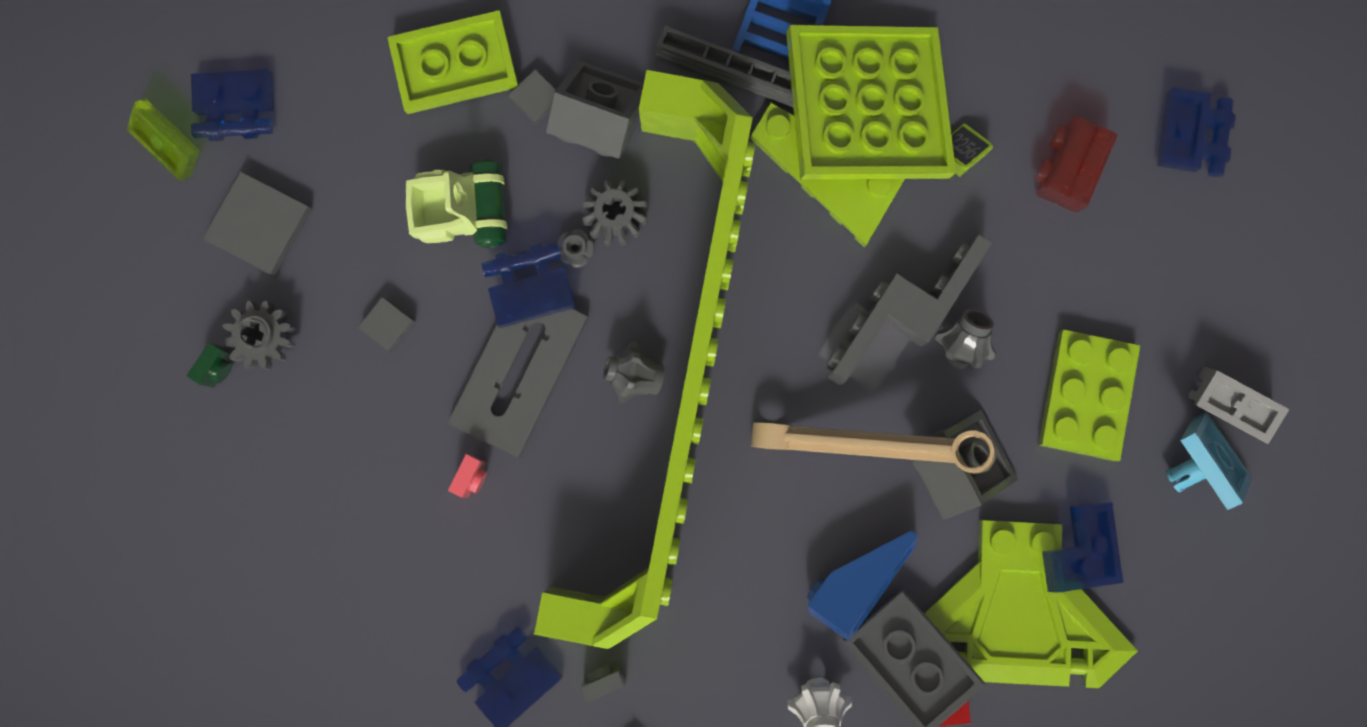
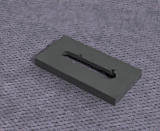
M517 283L448 424L517 458H521L589 319L588 316ZM535 323L544 324L546 329L545 335L541 339L516 390L515 396H513L505 414L499 417L495 416L492 412L493 404L532 326Z

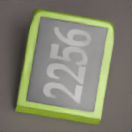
M965 123L951 134L956 174L961 177L994 148L987 139Z

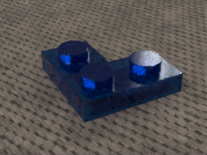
M1112 502L1070 507L1075 547L1042 551L1047 591L1059 593L1124 583Z

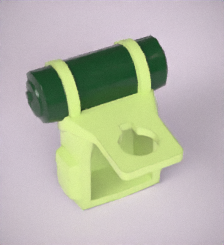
M485 159L470 164L469 172L457 174L452 171L434 170L418 173L414 179L406 180V213L409 234L424 243L452 241L454 236L473 235L476 245L488 249H493L507 243L506 230H508V224L505 220L503 192L505 181L502 176L501 163Z

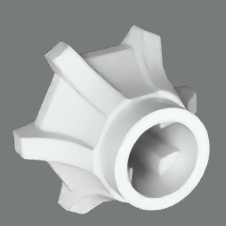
M824 678L810 679L805 685L801 686V694L788 699V710L798 716L804 727H841L842 717L852 707L851 697L840 693V684L834 682L829 684V681Z

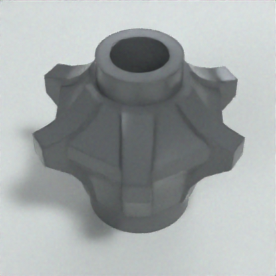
M965 310L961 318L957 319L955 323H950L948 328L938 330L935 335V340L943 345L946 350L945 356L948 363L956 368L965 369L969 365L974 368H981L984 359L994 360L996 356V350L991 343V329L994 322L989 315L980 310Z
M630 341L622 353L616 355V357L608 356L604 365L603 379L610 381L614 392H616L617 402L625 403L639 395H657L664 379V365L655 363L654 360L648 358L640 350L636 342Z

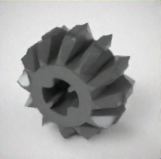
M605 180L603 182L605 192L601 193L597 188L593 187L590 189V194L595 201H583V209L590 213L586 214L582 220L584 225H594L590 231L592 238H598L604 233V244L610 246L613 237L618 236L620 245L624 246L627 244L625 233L628 232L634 238L640 236V231L634 224H647V216L640 213L648 208L646 200H637L640 195V190L637 187L631 188L626 193L627 184L625 180L618 182L617 189H612L611 182ZM615 206H620L622 214H617L615 220H610L609 214L606 211H613Z

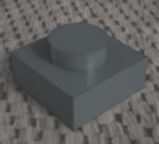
M605 664L586 673L588 680L582 683L580 689L586 703L624 687L626 679L620 666L610 669L609 664Z

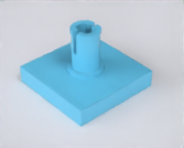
M1206 411L1192 419L1180 440L1192 458L1174 468L1167 469L1166 474L1170 482L1176 480L1177 483L1173 487L1178 492H1182L1186 488L1207 479L1226 509L1229 510L1243 503L1252 477Z

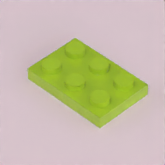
M500 10L387 37L403 108L407 114L515 89L518 86Z
M1068 330L1059 331L1038 445L1110 461H1120L1140 345Z

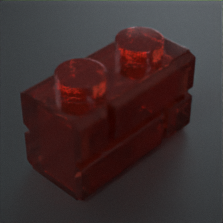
M1073 117L1065 126L1060 124L1049 146L1055 148L1050 161L1044 159L1035 176V181L1040 183L1036 191L1037 196L1052 203H1057L1059 206L1073 212H1080L1087 207L1116 141L1117 133L1101 126H1095L1094 123L1081 117Z

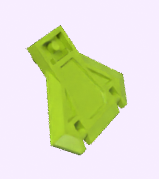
M979 520L978 563L924 612L950 643L964 642V652L959 653L984 682L1069 687L1070 674L1083 675L1084 687L1100 688L1138 652L1061 567L1062 524ZM1071 648L1083 649V658H1071Z

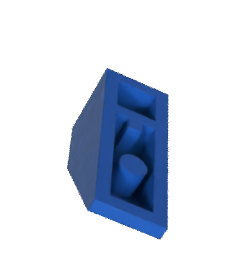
M909 531L834 570L825 581L818 579L806 597L810 601L807 605L809 613L847 641H850L917 546L918 535Z

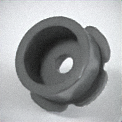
M574 229L571 233L564 232L557 240V246L559 247L557 256L563 264L582 267L587 264L589 258L594 254V243L588 239V234L583 230ZM573 245H578L579 249L578 251L574 252L571 250V247Z

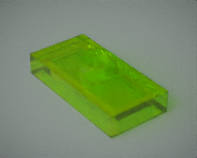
M146 98L134 102L127 131L179 181L191 177L200 150Z

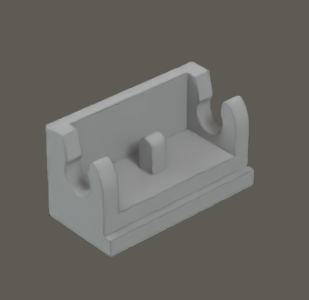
M1203 367L1198 375L1203 380L1201 386L1197 391L1191 390L1189 393V398L1195 401L1194 405L1269 444L1290 409L1218 370Z

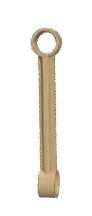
M755 422L752 425L751 447L955 463L960 469L973 474L988 470L996 458V449L992 440L984 433L972 430L961 433L957 438L798 427L773 423ZM975 436V438H980L987 443L990 453L982 465L969 467L961 461L958 449L966 438Z

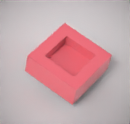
M466 454L448 491L462 498H469L472 492L477 494L487 476V472L483 471L486 462L473 455Z

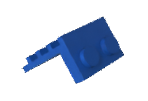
M750 0L732 51L739 53L742 44L789 60L788 47L786 45L747 32L750 23L786 35L789 26L793 25L755 11L758 3L815 22V25H823L832 0Z

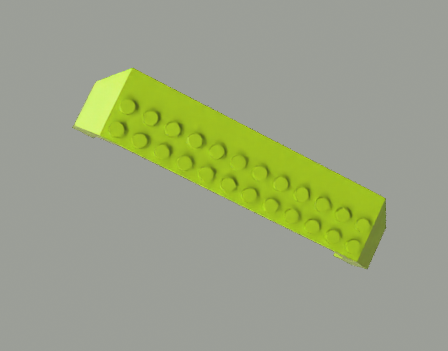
M646 70L639 105L642 132L694 141L723 182L650 566L606 597L553 586L542 592L534 635L606 649L613 647L657 620L660 605H669L673 578L666 577L668 564L676 565L681 541V539L673 537L675 524H684L688 499L681 498L683 482L692 483L696 459L688 458L691 443L699 444L704 419L697 418L696 414L698 404H707L711 379L704 378L706 366L714 367L719 339L711 338L713 327L721 328L726 299L719 298L720 289L728 290L734 260L726 259L727 251L735 252L741 225V221L733 219L734 214L742 215L749 182L741 181V177H750L756 143L748 142L752 116L719 83Z

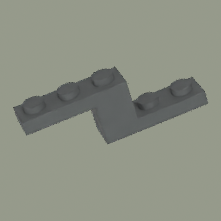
M978 235L969 244L963 241L950 260L956 264L949 276L942 273L930 291L935 298L898 274L889 283L882 279L870 297V300L875 302L873 308L868 315L861 312L849 330L854 335L847 348L840 344L829 360L828 365L833 367L828 378L840 386L845 383L884 323L921 347L928 343L992 245V242L981 235Z

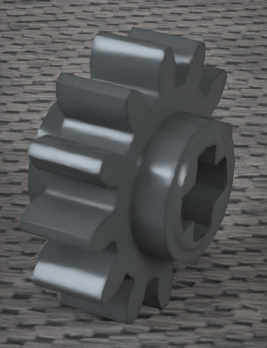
M247 301L246 313L236 309L231 310L236 322L234 324L224 323L222 325L225 330L232 332L231 337L224 339L221 343L222 345L235 348L229 358L236 362L244 360V368L254 370L259 364L262 369L271 370V358L285 362L286 356L281 350L283 347H295L294 342L286 339V334L294 332L296 327L282 323L286 320L288 313L282 309L274 311V304L264 301L259 308L256 303ZM257 330L264 332L262 341L254 339Z

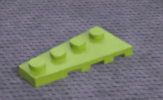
M770 103L751 135V140L784 172L789 173L802 185L801 188L812 198L814 197L830 212L829 215L840 225L843 224L865 248L905 179L800 180L794 115Z

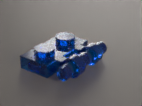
M268 69L191 74L192 111L198 116H208L203 123H192L191 133L194 139L208 138L211 142L223 141L225 137L230 136L257 139L259 135L273 133L272 120L270 118L259 119V112L274 111L273 74ZM242 113L240 120L225 121V114Z
M1171 88L1166 95L1157 166L1197 172L1202 167V160L1206 159L1209 162V176H1224L1225 165L1231 159L1232 149L1228 147L1230 129L1235 127L1236 115L1232 113L1234 100L1231 98H1220L1217 100L1216 110L1209 109L1210 93ZM1207 125L1213 128L1212 143L1205 142Z
M558 242L542 246V243L530 245V250L509 256L507 252L495 255L496 259L481 263L485 278L498 274L502 278V285L488 288L499 328L576 308L565 268L549 271L547 261L561 258ZM535 265L538 275L515 281L513 270Z
M518 626L507 636L502 634L494 641L495 647L480 660L475 658L466 666L467 671L456 680L464 692H468L477 683L485 689L486 692L474 703L494 727H508L563 677L538 647L534 648L527 656L521 653L518 647L528 637ZM504 659H507L513 665V668L501 679L497 680L491 671Z

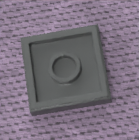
M240 172L205 233L203 240L275 277L312 209Z

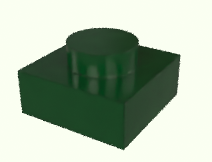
M208 343L186 376L199 385L214 388L216 384L223 382L231 372L232 360L229 358L231 352L222 346Z

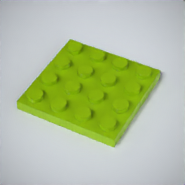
M789 26L786 36L800 180L950 179L956 174L938 27Z

